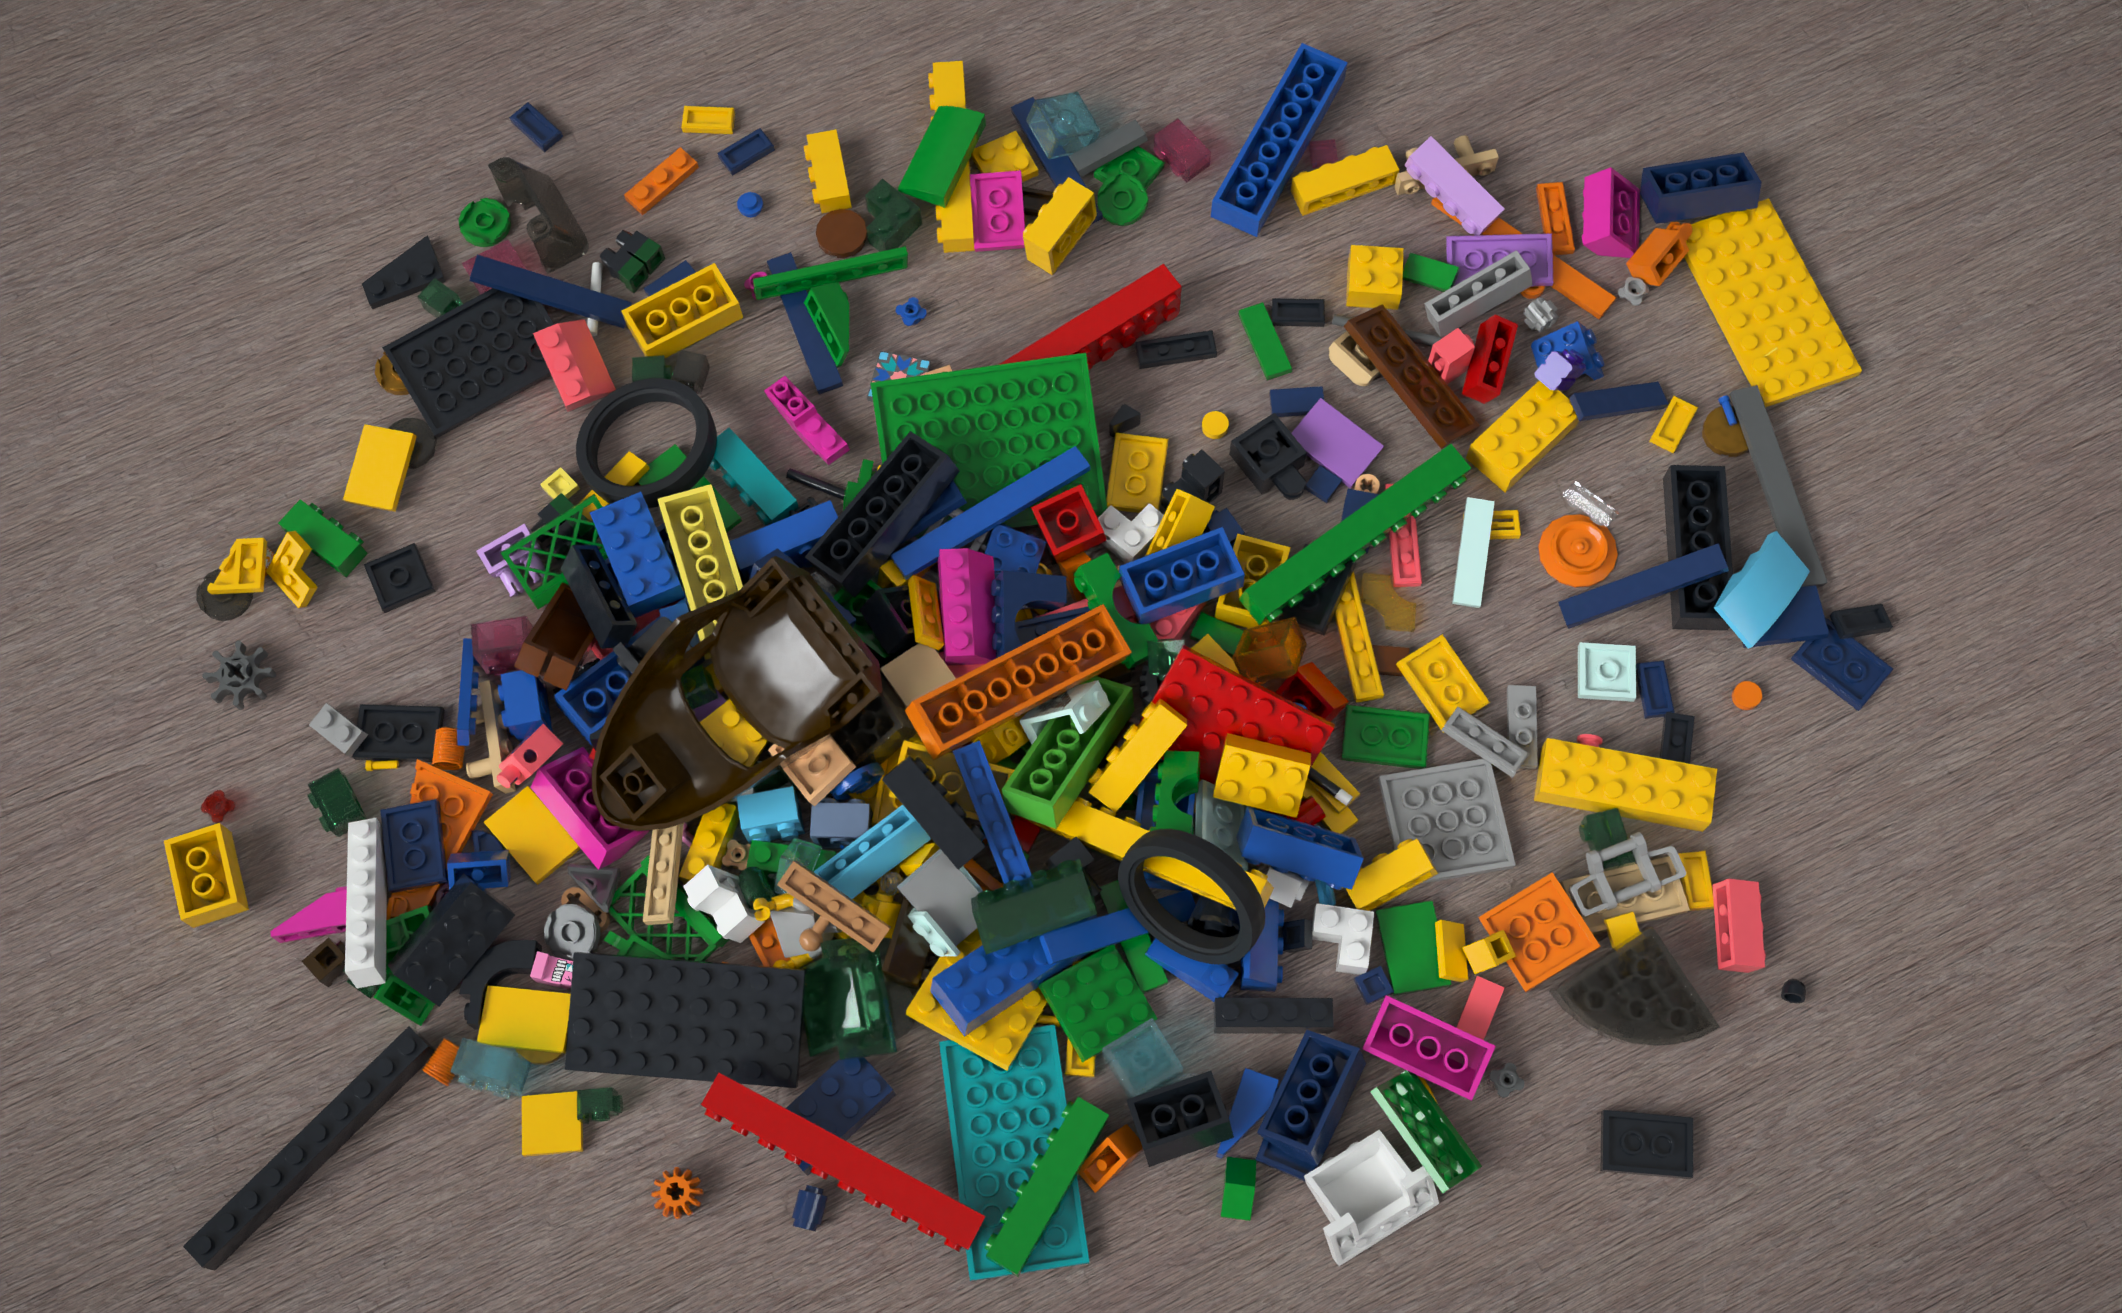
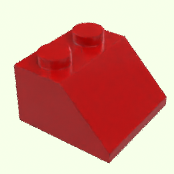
M1313 662L1296 668L1275 692L1291 702L1304 705L1310 712L1329 722L1349 703L1346 697Z

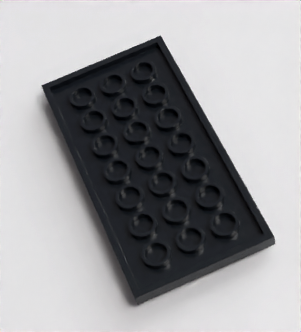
M575 952L573 956L565 1070L714 1082L718 1073H721L740 1084L797 1088L807 969Z

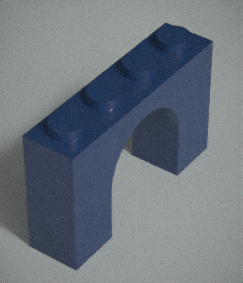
M1002 571L993 579L991 595L994 596L995 606L992 609L991 619L995 623V633L992 637V648L996 650V658L1023 645L1015 631V618L1018 611L1022 609L1057 610L1067 603L1066 576Z

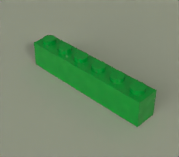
M1077 1097L1075 1103L1068 1102L1061 1115L1065 1119L1059 1129L1053 1128L1046 1141L1050 1145L1044 1155L1039 1153L1031 1166V1169L1035 1172L1029 1182L1024 1179L1015 1194L1019 1197L1014 1208L1008 1206L1000 1220L1004 1224L998 1235L993 1232L984 1249L988 1250L986 1254L987 1259L1017 1277L1022 1272L1109 1120V1114L1080 1097Z

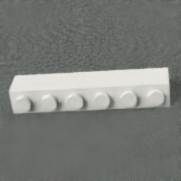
M377 818L348 823L345 973L356 988L386 983L387 871L382 826Z

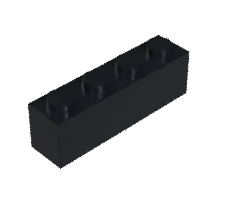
M572 545L561 570L600 648H614L620 642L628 644L638 624L597 545Z
M1215 998L1214 1034H1305L1306 1030L1318 1034H1330L1334 1027L1333 998Z

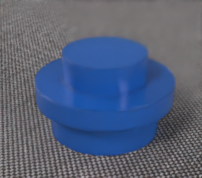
M747 192L739 197L737 207L744 216L756 217L763 208V201L757 193Z

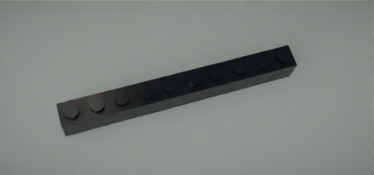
M408 1026L183 1247L202 1268L215 1271L429 1061V1058L433 1056L432 1053L436 1050L419 1032Z

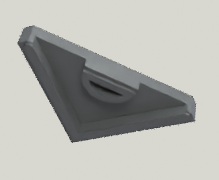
M568 864V874L603 912H609L621 877L620 868L603 867L598 870L596 866Z

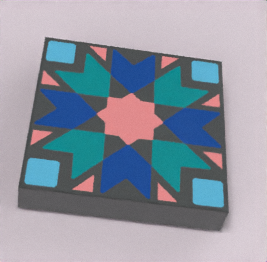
M880 351L871 382L925 375L926 372L930 371L931 361ZM870 384L867 400L873 402Z

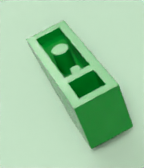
M839 282L812 287L804 304L836 366H842L849 353L848 296L842 290Z

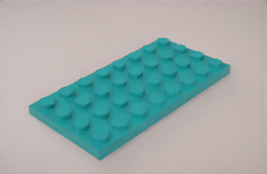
M1055 1025L1033 1028L1008 1071L952 1040L939 1042L960 1203L985 1216L970 1248L966 1249L970 1282L1013 1275L987 1259L986 1254L988 1250L984 1249L993 1232L997 1235L999 1234L1004 1225L1000 1222L1008 1206L1014 1208L1019 1199L1015 1195L1024 1179L1029 1182L1035 1172L1031 1169L1033 1162L1039 1153L1042 1155L1046 1153L1050 1146L1046 1141L1054 1127L1059 1129L1065 1120L1061 1117L1067 1104ZM1077 1176L1020 1274L1090 1263Z

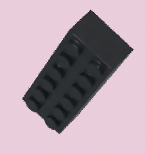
M910 431L805 558L821 574L855 598L958 475L960 470L947 454Z
M1670 465L1663 477L1668 562L1719 544L1729 569L1725 573L1670 592L1672 629L1728 630L1730 626L1714 609L1733 575L1725 466Z

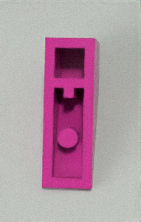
M347 886L335 889V892L324 894L271 930V937L279 943L346 932Z

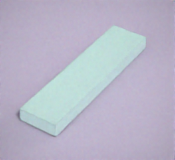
M1469 497L1466 499L1452 604L1480 608L1495 501Z

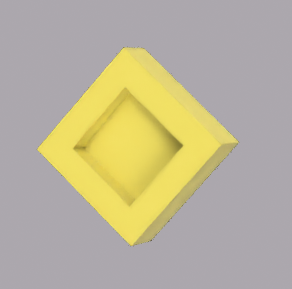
M561 467L540 484L552 499H555L560 493L569 499L580 490L578 484Z

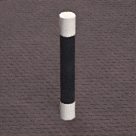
M1310 768L1307 777L1309 780L1347 806L1353 798L1350 794L1314 768Z

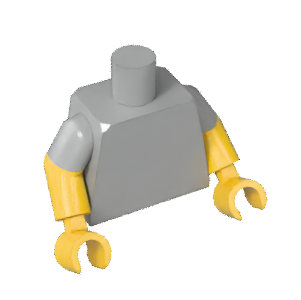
M789 893L772 897L769 902L764 898H757L753 903L754 910H759L754 913L756 920L764 921L771 915L784 957H790L788 962L777 960L773 967L801 968L827 949V945L833 938L834 933L842 932L835 925L829 923L822 933L823 942L821 947L816 951H806L800 945V934L805 929L814 926L820 917L819 914Z

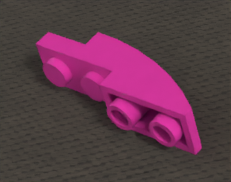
M786 376L764 390L767 397L811 451L815 455H819L828 465L850 450L848 444L817 413L815 406Z

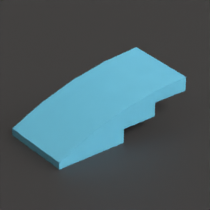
M1775 531L1767 535L1759 551L1749 556L1742 570L1732 575L1714 609L1749 649L1757 643L1786 609L1810 571L1780 534Z

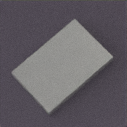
M941 849L897 886L917 911L928 912L955 946L996 912Z

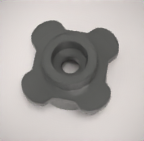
M1507 1063L1499 1071L1493 1070L1489 1075L1490 1080L1498 1090V1095L1503 1098L1508 1097L1514 1090L1520 1091L1524 1088V1080L1519 1078L1516 1073L1517 1068L1512 1063ZM1509 1078V1083H1506L1504 1079Z

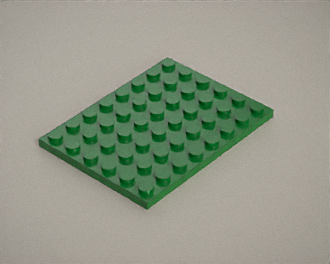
M1086 353L870 383L882 464L910 431L947 454L960 470L953 480L967 503L958 509L965 512L1074 446L1077 447L1090 464L1091 470L1001 524L1012 528L1038 524L1031 507L1080 484L1096 516L1102 515L1107 509ZM949 516L947 522L953 518ZM928 528L918 533L914 537H916L917 539L921 538L922 536H924Z

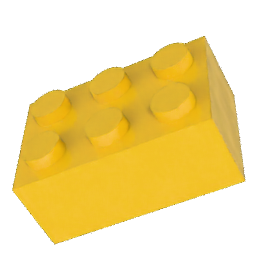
M1069 177L1064 184H1059L1056 187L1053 198L1048 204L1045 203L1041 207L1037 219L1033 224L1029 223L1023 232L1028 261L1051 275L1055 273L1097 216L1094 192Z
M1237 534L1233 550L1245 574L1244 584L1240 589L1219 596L1215 618L1223 622L1268 633L1270 622L1266 620L1259 625L1239 599L1247 588L1287 561L1291 547Z
M1227 733L1214 785L1213 798L1297 818L1311 766V753Z
M217 823L164 840L181 921L195 928L249 910L233 836L230 830Z

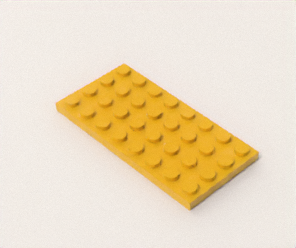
M1769 198L1759 201L1757 208L1723 213L1691 224L1692 234L1686 241L1689 251L1684 258L1751 387L1758 386L1765 408L1860 375L1862 372L1861 367Z

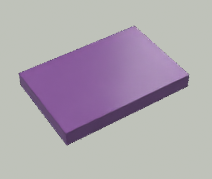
M1322 398L1318 400L1291 433L1305 449L1308 457L1341 478L1342 483L1350 489L1357 481V478L1364 473L1384 448L1381 443Z

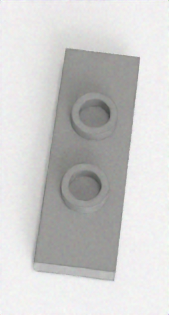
M1508 685L1507 739L1529 753L1520 768L1536 769L1538 766L1536 686Z

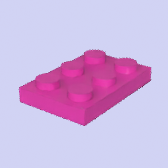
M1021 170L970 174L975 252L1025 248L1023 240L1025 217Z

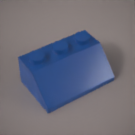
M1270 898L1265 906L1264 929L1256 944L1241 958L1240 990L1275 992L1277 983H1282L1283 966H1277L1278 955H1283V937H1278V926L1283 927L1284 909H1279V902Z

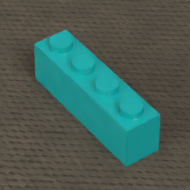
M727 428L717 436L716 450L710 467L714 471L719 469L724 474L722 478L731 489L736 487L740 492V499L747 507L753 506L758 511L756 516L765 526L790 517L789 511L792 509L795 511L799 508L794 496L730 428Z

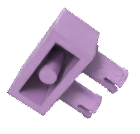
M525 524L476 551L489 574L494 578H501L511 598L519 595L518 592L523 593L525 590L500 552L532 533ZM536 540L534 548L542 550ZM531 541L525 544L524 546L530 547ZM517 549L509 554V557L514 564H524L526 566L529 551ZM533 552L530 567L545 570L538 556L540 553ZM529 571L535 584L542 582L537 572Z

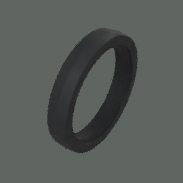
M663 378L635 381L614 390L590 411L578 434L576 443L577 463L587 484L608 503L612 504L642 492L648 508L658 507L659 498L688 491L703 477L715 454L717 444L716 426L707 405L688 386ZM650 402H671L686 408L693 414L696 423V437L693 447L683 463L668 476L642 486H624L613 483L601 475L597 455L602 437L609 426L628 410Z
M1174 829L1153 830L1142 835L1128 849L1119 865V887L1133 915L1156 939L1185 957L1208 964L1221 965L1233 963L1240 960L1250 951L1264 929V904L1251 878L1234 859L1203 838ZM1154 856H1167L1190 864L1206 874L1226 893L1236 908L1240 920L1239 934L1225 938L1213 937L1198 932L1176 919L1159 903L1149 889L1144 877V860Z

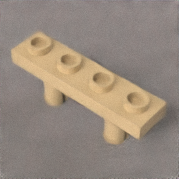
M1460 136L1454 140V146L1459 156L1455 160L1471 176H1485L1495 171L1499 158L1496 149L1474 154L1468 136ZM1418 148L1408 150L1405 153L1406 159L1408 160L1409 156ZM1407 171L1397 174L1395 182L1397 195L1405 193L1414 194L1421 189H1425V186L1418 179L1412 178Z
M487 680L479 683L482 704L477 707V712H471V718H476V724L485 722L489 758L467 763L466 771L472 780L492 774L494 787L506 794L516 791L515 783L510 788H506L498 782L497 775L502 771L499 768V764L513 751V746L508 739L507 729L509 728L504 727L501 711L504 710V701L500 700L498 686L492 681Z

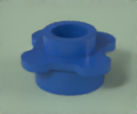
M915 297L909 298L907 303L896 307V314L901 315L906 326L918 324L927 315L926 309L921 308L918 299Z

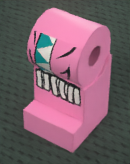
M537 951L530 977L537 983L571 989L573 961Z

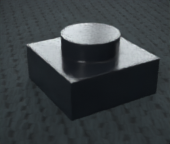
M1300 919L1283 923V951L1292 953L1312 949L1311 920Z

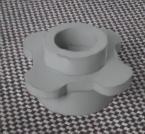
M1628 277L1625 281V286L1618 290V296L1631 301V304L1634 306L1640 305L1642 297L1649 293V287L1644 281L1634 277Z

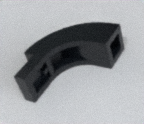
M512 940L498 944L484 952L465 975L459 994L466 1000H470V1003L465 1005L464 1019L467 1020V1024L473 1029L480 1028L487 986H496L501 980L511 975L531 974L537 951L542 952V946L536 940Z

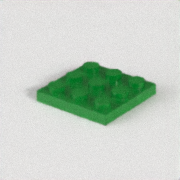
M1114 944L1038 986L1082 1063L1158 1019Z

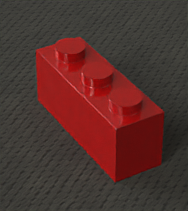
M1496 314L1480 324L1462 395L1483 404L1500 395L1518 324Z

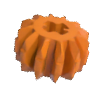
M675 1167L673 1177L665 1170L663 1177L666 1180L661 1182L656 1179L654 1182L661 1189L651 1193L652 1197L661 1198L654 1204L655 1208L658 1210L664 1208L663 1216L669 1217L673 1212L674 1218L677 1220L681 1219L682 1210L688 1216H691L693 1212L689 1206L693 1204L696 1207H700L701 1202L694 1199L695 1196L704 1194L702 1189L695 1188L701 1180L698 1177L691 1179L692 1171L689 1169L682 1174L681 1169ZM676 1187L684 1191L683 1196L679 1195V1200L671 1196L673 1190L676 1192Z

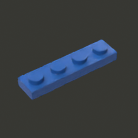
M463 638L457 722V743L459 746H469L470 735H475L476 718H471V712H477V695H473V689H478L479 672H474V666H480V650H475V639Z

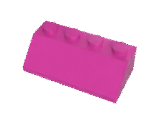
M968 548L940 549L938 572L944 639V662L947 666L986 664L996 659V650L992 648L995 623L991 619L992 609L995 606L994 596L991 595V584L993 579H995L993 556Z
M581 747L538 768L531 789L596 868L600 870L623 857L650 830L635 831L620 828L607 821L600 814L592 792V767L594 760L589 758L590 754L584 747Z
M1386 995L1362 1049L1472 1101L1496 1046Z

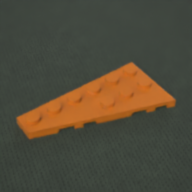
M417 759L415 781L412 783L410 791V804L434 799L439 801L447 867L450 854L463 851L493 794L486 789ZM444 883L392 893L388 900L386 920L426 905L432 907Z

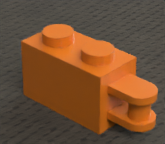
M1673 221L1666 229L1655 228L1626 263L1632 277L1643 280L1647 285L1660 286L1688 253L1689 248L1686 241L1692 234L1691 224L1683 223L1680 225L1679 222Z

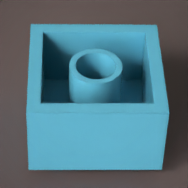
M793 786L736 797L741 830L749 844H751L752 840L771 843L770 840L782 838L783 841H791L797 839L798 835L805 834L800 801Z

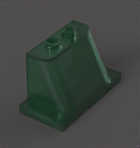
M853 938L822 942L823 958L801 968L807 969L803 1019L810 1057L823 1056L839 1051L840 1060L888 1055L897 1052L879 946L873 953Z

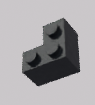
M1202 449L1196 455L1190 454L1182 463L1181 478L1175 483L1170 482L1163 489L1161 505L1167 510L1176 489L1189 493L1210 504L1222 493L1225 470Z

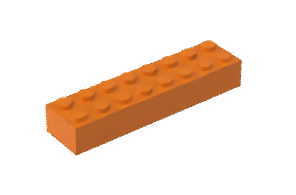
M1104 604L913 700L905 712L934 761L1122 663L1132 652Z

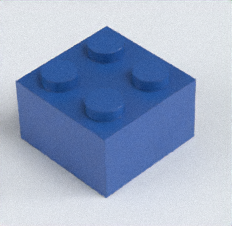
M523 670L500 674L502 684L498 685L500 700L504 701L505 710L501 711L503 725L509 728L511 736H515L521 743L542 724L553 733L547 687L541 677L530 675Z

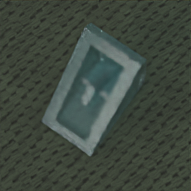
M794 837L780 857L774 892L779 894L787 893L777 884L794 860H797L813 872L822 846Z

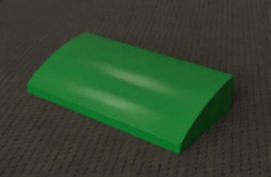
M939 106L898 187V191L946 208L986 126L985 114L961 107Z

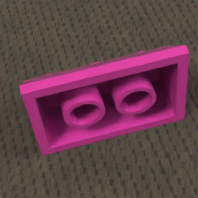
M1612 167L1584 177L1583 245L1598 256L1631 258L1639 248L1640 189Z

